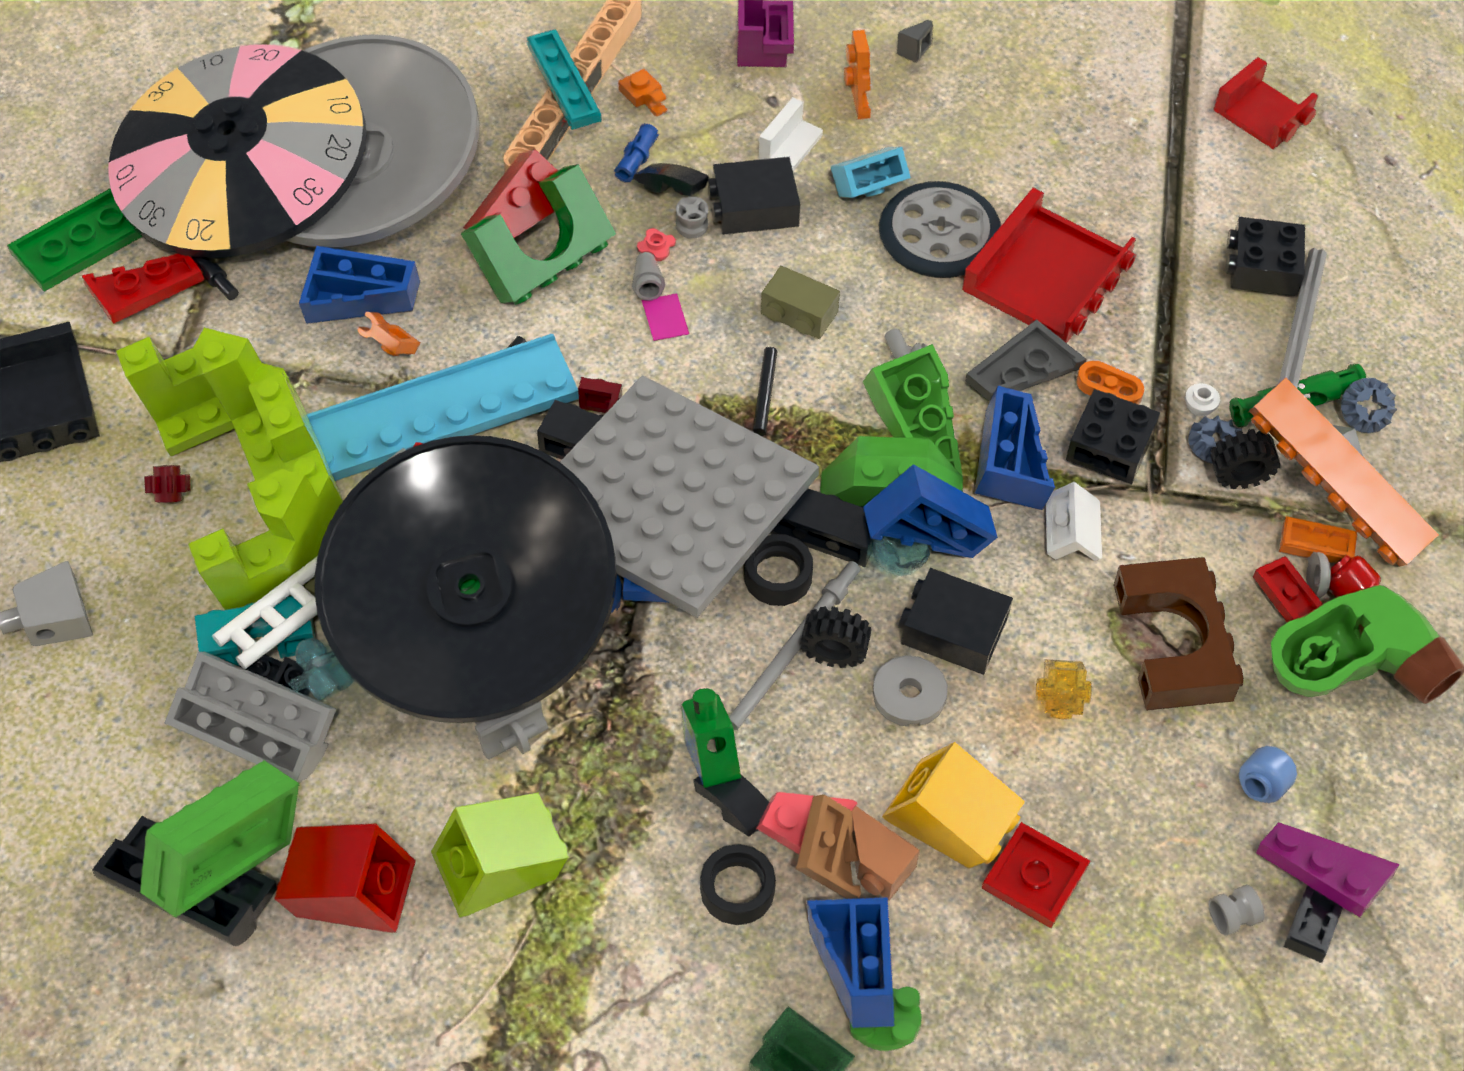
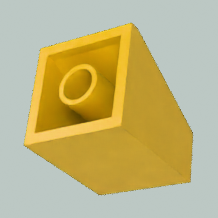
M953 742L920 759L882 817L887 822L965 867L972 868L982 863L989 864L995 859L1001 850L1000 840L1004 834L1011 832L1020 820L1018 812L1025 801L956 742Z

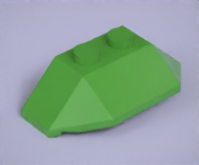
M858 436L822 471L820 493L835 495L843 501L860 507L865 506L913 464L962 492L963 477L929 438Z

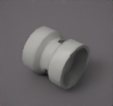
M1249 885L1234 889L1233 894L1229 895V897L1221 894L1209 900V911L1216 928L1224 936L1238 932L1241 925L1253 926L1264 920V909L1256 891Z

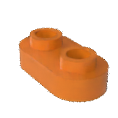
M1088 361L1079 368L1076 382L1078 388L1083 393L1091 396L1093 390L1097 389L1105 393L1114 394L1119 398L1138 405L1141 403L1144 394V384L1138 377L1100 361Z

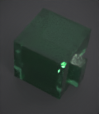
M787 1007L763 1036V1045L750 1060L749 1071H847L853 1064L855 1055L790 1007Z

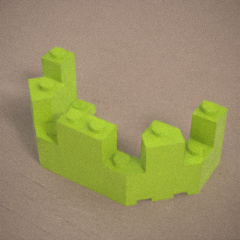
M205 327L193 348L166 360L162 358L150 337L117 350L116 352L127 380L156 422L164 446L171 457L235 429L255 478L254 481L247 483L258 513L269 531L235 546L224 528L188 545L199 574L224 610L240 608L257 602L318 556L327 527L338 507L343 502L303 404L283 368L262 363L248 338Z

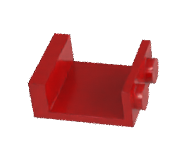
M1257 57L1220 87L1214 111L1274 150L1283 141H1290L1299 127L1302 125L1307 126L1313 120L1316 114L1314 107L1318 95L1313 92L1300 104L1294 102L1263 82L1268 63Z

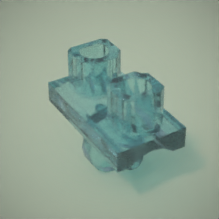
M308 638L298 644L295 653L296 661L305 672L288 683L295 692L307 687L312 695L320 701L330 695L336 688L340 692L354 682L342 667L333 651L327 652L326 647L318 639Z

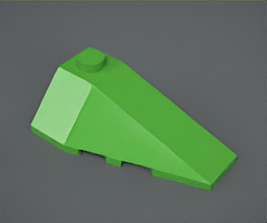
M933 344L872 368L862 382L877 413L892 436L900 438H929L962 475L958 442L954 436L952 422L954 418L953 407L950 406L948 395V374Z

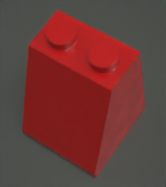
M377 824L296 827L274 899L295 917L396 933L416 860Z

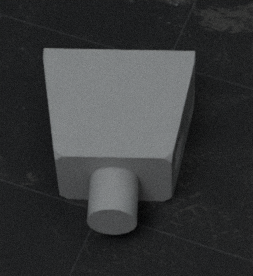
M69 561L62 562L16 584L12 590L17 607L0 612V629L3 635L24 628L33 646L93 636L78 583Z

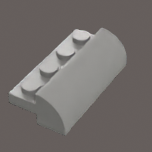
M198 652L185 687L177 688L165 724L255 764L265 760L296 782H300L312 774L326 752L329 743L324 742L336 708L207 652Z

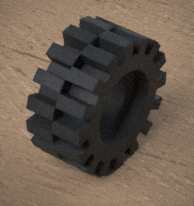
M1248 429L1247 434H1243L1242 430L1237 431V436L1234 437L1229 434L1225 436V442L1219 440L1216 443V447L1211 449L1212 454L1210 456L1217 481L1224 487L1230 485L1231 489H1237L1239 485H1241L1242 489H1246L1248 484L1252 483L1254 487L1260 485V480L1267 482L1270 480V475L1275 476L1278 472L1277 469L1280 468V460L1272 436L1269 433L1265 435L1260 430L1255 433V429Z
M826 606L820 607L819 611L813 609L806 616L800 640L801 650L803 652L807 651L806 656L809 658L816 657L815 662L820 664L823 661L828 662L827 666L834 667V664H838L840 668H846L847 664L855 667L857 663L862 664L864 658L866 659L872 631L871 627H868L869 622L861 620L862 616L858 613L853 616L850 615L851 610L844 609V612L838 611V607L834 606L831 607V610H828Z

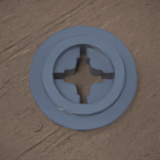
M1376 378L1359 379L1349 385L1341 400L1342 415L1348 425L1355 428L1356 431L1362 433L1378 432L1392 423L1393 414L1397 411L1394 401L1396 395L1391 392L1387 383L1381 382ZM1371 395L1373 396L1372 401L1381 406V409L1371 410L1369 415L1367 414L1368 409L1357 404V402L1369 400Z
M1219 415L1214 419L1204 416L1200 422L1193 423L1188 436L1189 446L1200 459L1212 463L1211 449L1216 447L1215 439L1212 437L1213 433L1217 432L1220 434V439L1225 442V436L1229 434L1232 437L1237 436L1236 432L1241 431L1242 428H1236L1233 425L1232 419L1226 422L1220 420Z

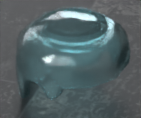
M883 536L882 540L872 539L871 546L875 561L883 570L896 576L911 575L920 569L930 557L927 544L914 542L912 546L901 545L900 539Z

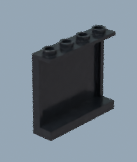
M70 321L0 338V462L12 461L19 457L38 452H47L61 446L81 443L88 439L100 437L78 343Z

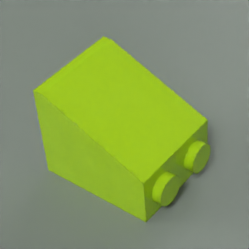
M539 793L455 807L431 850L459 918L555 880L569 858L567 847L564 841L560 839L552 823L551 813L545 807Z

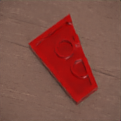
M181 254L148 260L143 267L125 270L124 266L112 268V274L95 277L94 273L81 275L85 286L113 324L204 281L202 271L190 256Z

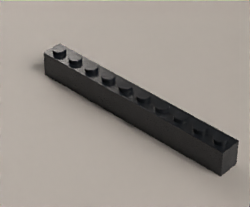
M555 400L537 430L539 450L562 460L604 415H597L583 410L577 405ZM809 488L769 533L789 535L799 539L811 549L848 562L853 561L862 567H866L878 541L870 538L864 506L860 507L843 501L835 495H826Z

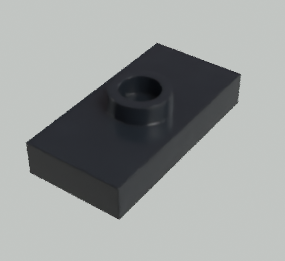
M1307 885L1283 947L1322 963L1327 954L1343 907Z

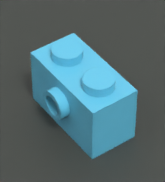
M902 146L886 147L830 166L839 197L853 198L865 194L866 197L883 193L884 187L911 178Z

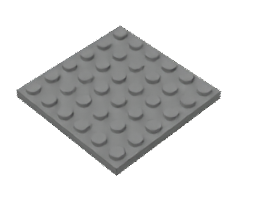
M643 375L560 461L581 480L597 501L611 533L616 556L617 574L697 618L819 475V466Z

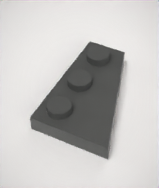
M1036 319L966 374L965 382L990 402L997 386L1022 391L1077 371L1087 359Z

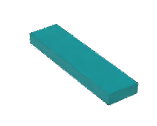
M553 29L526 37L527 46L571 130L601 122V112L557 30Z

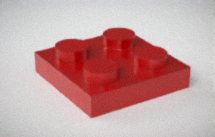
M1021 822L984 880L982 889L1052 929L1088 869L1090 860Z

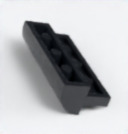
M141 816L123 841L117 838L113 841L92 871L96 878L168 913L140 893L146 831L156 824V822ZM250 869L176 918L232 946L241 945L257 929L255 920L276 892V881Z

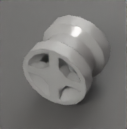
M686 197L677 203L676 229L678 233L686 238H698L704 235L708 229L707 203L698 197Z

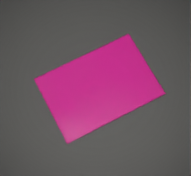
M677 293L660 296L654 300H642L653 341L689 334Z

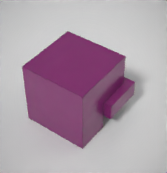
M738 0L737 67H787V54H794L793 1Z

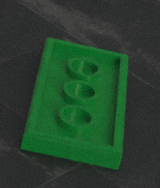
M110 188L9 243L7 247L11 255L45 292L142 236L125 219L115 202Z

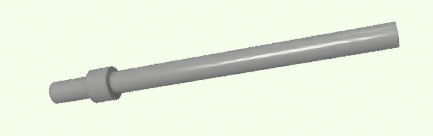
M849 561L838 577L831 579L822 590L823 596L813 609L819 611L820 607L826 606L828 610H831L834 604H840L848 594V586L861 571L860 566L853 561ZM806 618L729 716L734 730L740 728L801 649L800 640Z

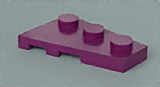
M1280 822L1260 842L1256 852L1261 857L1359 918L1392 879L1400 865Z

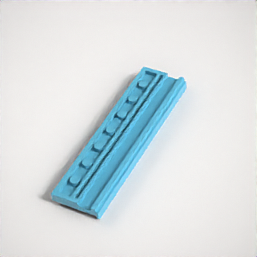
M549 334L309 413L307 416L333 478L337 481L378 467L402 448L406 450L412 448L416 442L424 444L449 437L470 436L548 410L555 400L563 403L579 399L576 383L555 340L554 334Z

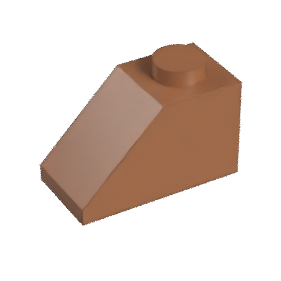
M855 806L851 812L854 829L852 838L857 854V861H854L857 879L860 880L861 885L869 893L875 896L880 894L884 898L888 897V901H890L917 867L920 850Z

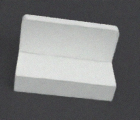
M792 97L759 136V159L790 156L794 171L823 136L821 128L802 120V101Z
M1075 482L1053 491L1046 503L1047 554L1056 560L1080 550L1094 561L1102 558L1100 501Z

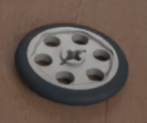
M945 181L923 182L901 190L887 203L879 221L880 237L886 250L894 260L913 272L935 278H954L965 275L966 268L1001 227V221L994 207L985 197L973 189ZM946 201L951 206L942 209L935 206L934 203ZM915 210L921 213L922 216L910 218L905 213ZM965 215H972L976 217L978 221L975 223H966L961 219V217ZM937 226H943L944 231H939ZM906 235H915L920 239V241L916 243H909L905 241L903 237ZM971 240L976 243V246L966 248L959 242ZM939 249L945 251L947 256L937 258L930 252Z

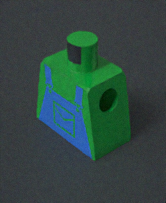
M699 689L694 692L693 699L684 701L681 704L684 742L703 787L706 788L740 779L741 772L734 729L720 696L712 689ZM715 738L717 752H711L707 749V744L711 739Z

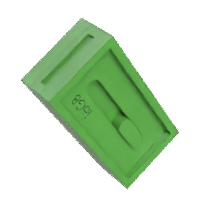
M264 760L249 770H244L224 785L214 788L209 794L194 803L184 806L179 812L164 821L154 824L146 831L140 893L176 918L289 845L292 837L299 783Z

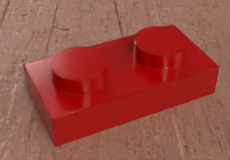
M1286 556L1255 570L1254 580L1286 622L1301 618L1323 604Z

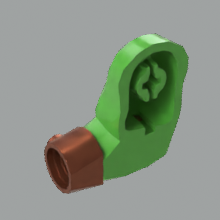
M1376 585L1339 596L1322 604L1307 615L1289 621L1278 628L1271 642L1273 671L1278 681L1289 691L1306 697L1327 695L1349 681L1364 679L1380 669L1392 673L1394 679L1423 704H1427L1445 693L1464 674L1463 663L1444 637L1438 635L1427 618L1404 597L1384 585Z

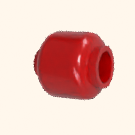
M1346 554L1330 568L1331 578L1328 590L1337 598L1380 585L1381 577L1363 557L1357 555L1350 558Z

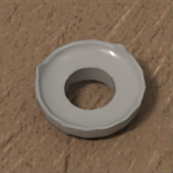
M1313 552L1307 558L1306 581L1316 596L1321 598L1327 593L1331 578L1330 563L1325 554Z

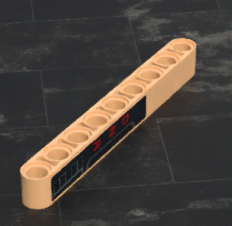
M607 0L570 56L591 94L640 21L642 16V0ZM550 88L547 89L503 156L505 172L520 153L536 149L548 161L570 128Z

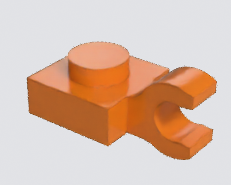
M644 68L618 81L619 91L636 108L645 104L656 117L667 112V108L661 103L666 100V95L662 92V85Z
M365 313V316L371 320L372 327L371 329L368 327H358L357 331L362 337L374 338L382 344L381 349L393 356L416 353L420 344L417 339L398 325H390L380 313Z

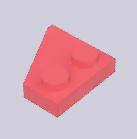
M775 793L771 797L756 829L799 854L813 795ZM830 797L851 811L857 805V802L851 799Z

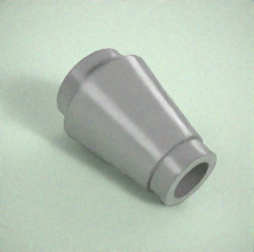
M648 252L637 256L632 282L633 291L643 300L658 298L665 288V280L655 256Z

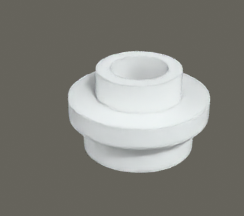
M1194 384L1186 391L1185 403L1192 414L1207 416L1218 408L1220 395L1214 387L1208 384Z

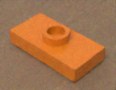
M1286 516L1283 522L1279 552L1306 558L1310 557L1313 552H1321L1327 556L1329 563L1336 564L1346 554L1350 558L1355 556L1357 531Z

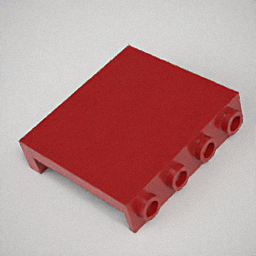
M1033 187L966 268L962 291L1027 325H1030L1037 319L1067 343L1073 334L1079 335L1082 332L1090 312L1095 314L1099 310L1104 294L1107 291L1111 293L1115 289L1120 279V273L1123 270L1127 272L1133 265L1136 254L1133 253L1136 238L1131 237L1126 245L1121 247L1042 207L1044 192Z

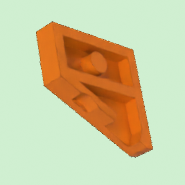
M853 30L851 44L846 45V58L849 67L844 68L845 85L851 86L858 119H868L871 116V109L866 95V91H870V50L865 30Z

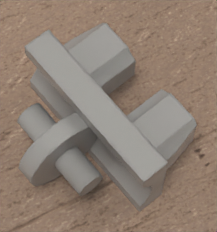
M540 701L521 711L501 718L475 722V729L483 754L488 760L514 746H517L522 754L530 751L528 739L549 729L542 713Z

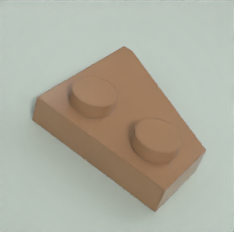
M825 794L813 796L796 869L846 899H858L861 895L860 885L853 886L850 862L857 861L856 846L852 838L854 830L852 812Z

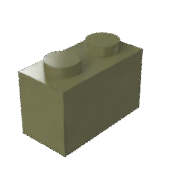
M780 265L762 291L761 314L767 316L772 321L781 322L797 329L802 334L821 339L839 311L840 290Z

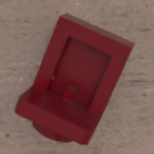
M581 377L578 386L579 407L584 410L607 413L623 396L622 384L607 382L603 379Z

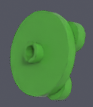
M913 987L893 988L894 1026L853 1028L850 1023L852 1037L869 1048L881 1051L900 1049L912 1043L921 1029L922 1022L918 990Z

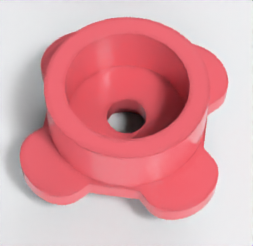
M651 228L646 231L644 240L637 243V249L640 253L648 252L653 254L656 261H662L668 257L670 247L676 244V239L673 235H665L658 231V229Z

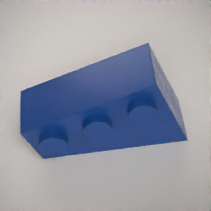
M316 246L299 301L306 324L365 317L366 312L389 314L412 311L420 285L415 261Z
M997 386L986 409L974 493L1043 510L1055 489L1053 478H1049L1046 466L1048 458L1046 450H1042L1039 438L1041 430L1031 394Z
M914 464L863 507L871 539L882 540L883 536L900 539L901 545L912 546L914 542L931 545L932 551L973 558L998 538L989 506Z
M888 897L807 901L809 933L852 1027L894 1026Z

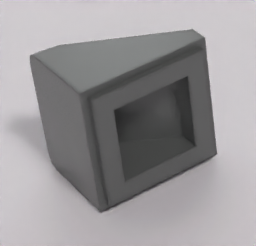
M926 20L901 30L897 38V54L915 63L919 61L932 45L933 21Z

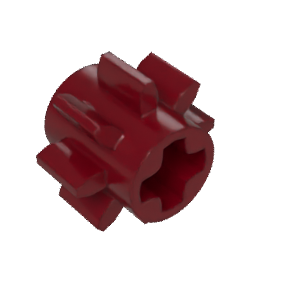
M180 465L153 466V475L144 476L145 493H153L154 502L182 501V492L191 491L190 474H181Z

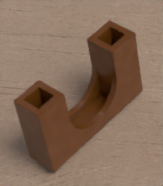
M1205 557L1119 565L1113 585L1121 615L1150 612L1173 613L1188 620L1198 631L1202 646L1198 650L1188 655L1146 659L1143 661L1138 682L1146 711L1233 702L1239 687L1243 686V671L1239 664H1235L1233 636L1230 632H1226L1224 605L1221 601H1217L1215 574L1212 570H1208Z

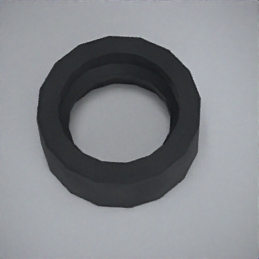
M768 535L745 561L744 582L749 593L758 601L768 605L785 606L795 603L807 594L812 584L813 557L805 544L789 535ZM785 557L794 561L800 567V574L790 582L772 583L764 580L757 573V566L767 558Z
M741 844L724 846L713 852L704 863L700 876L702 903L708 912L721 922L732 925L749 924L763 917L772 905L776 885L774 868L766 855L756 848ZM741 866L749 868L760 877V893L756 898L745 903L737 904L725 901L715 891L714 882L717 874L728 867Z

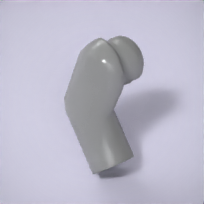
M891 329L885 334V339L895 359L927 346L924 343L922 345L916 343L913 347L907 345L899 329Z

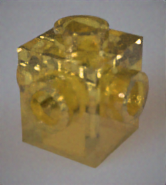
M1045 659L1043 678H1037L1036 700L1041 701L1044 712L1050 713L1051 717L1071 719L1073 715H1083L1084 703L1090 704L1092 685L1091 681H1086L1087 670L1083 662Z

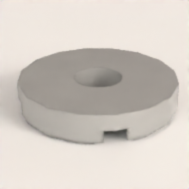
M905 655L893 658L880 667L874 677V703L877 710L887 720L897 725L909 726L910 724L919 723V726L930 723L940 715L946 705L948 685L943 673L934 663L921 657ZM910 685L916 687L920 694L912 698L906 697L900 692V689Z

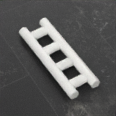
M317 557L212 635L214 641L220 647L232 640L244 651L236 657L238 664L243 669L248 668L317 615L315 596L303 586L315 576ZM291 595L303 607L285 619L273 607ZM262 617L273 630L256 642L244 629Z

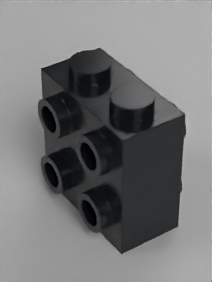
M1239 217L1235 230L1230 229L1227 237V249H1232V254L1228 255L1226 263V274H1231L1230 288L1297 296L1305 275V225Z
M1094 389L1070 440L1066 461L1132 485L1155 433L1160 412L1152 410L1147 406L1124 400L1114 394Z

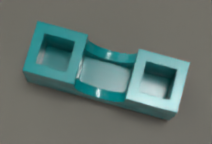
M288 596L273 608L287 619L303 606L292 596ZM254 603L240 608L212 610L206 614L196 615L195 624L199 652H207L239 666L236 657L242 653V649L232 640L220 647L214 641L212 635ZM262 617L244 629L253 639L264 637L273 630ZM313 618L277 645L280 659L285 658V656L292 657L318 652Z

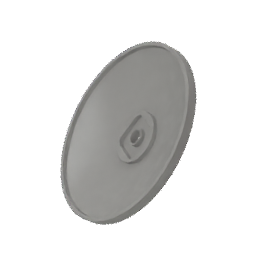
M389 35L343 37L303 50L327 61L348 80L363 110L366 123L365 153L358 172L338 203L315 224L287 241L314 247L360 245L400 232L420 221L440 206L466 175L474 159L480 133V119L475 98L469 83L457 66L446 56L427 45L407 38ZM235 128L226 130L225 135L233 133Z

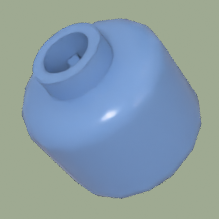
M1272 746L1258 748L1244 762L1239 771L1240 784L1245 794L1251 799L1263 803L1277 802L1291 788L1297 777L1296 765L1292 758L1285 751Z

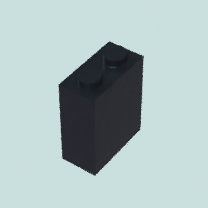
M790 156L713 164V178H708L707 187L709 198L715 197L716 202L712 203L714 222H720L722 235L799 227L801 204Z
M930 568L925 580L918 579L911 597L912 600H915L912 608L905 607L898 625V628L903 629L901 644L984 675L1009 618L1013 598Z

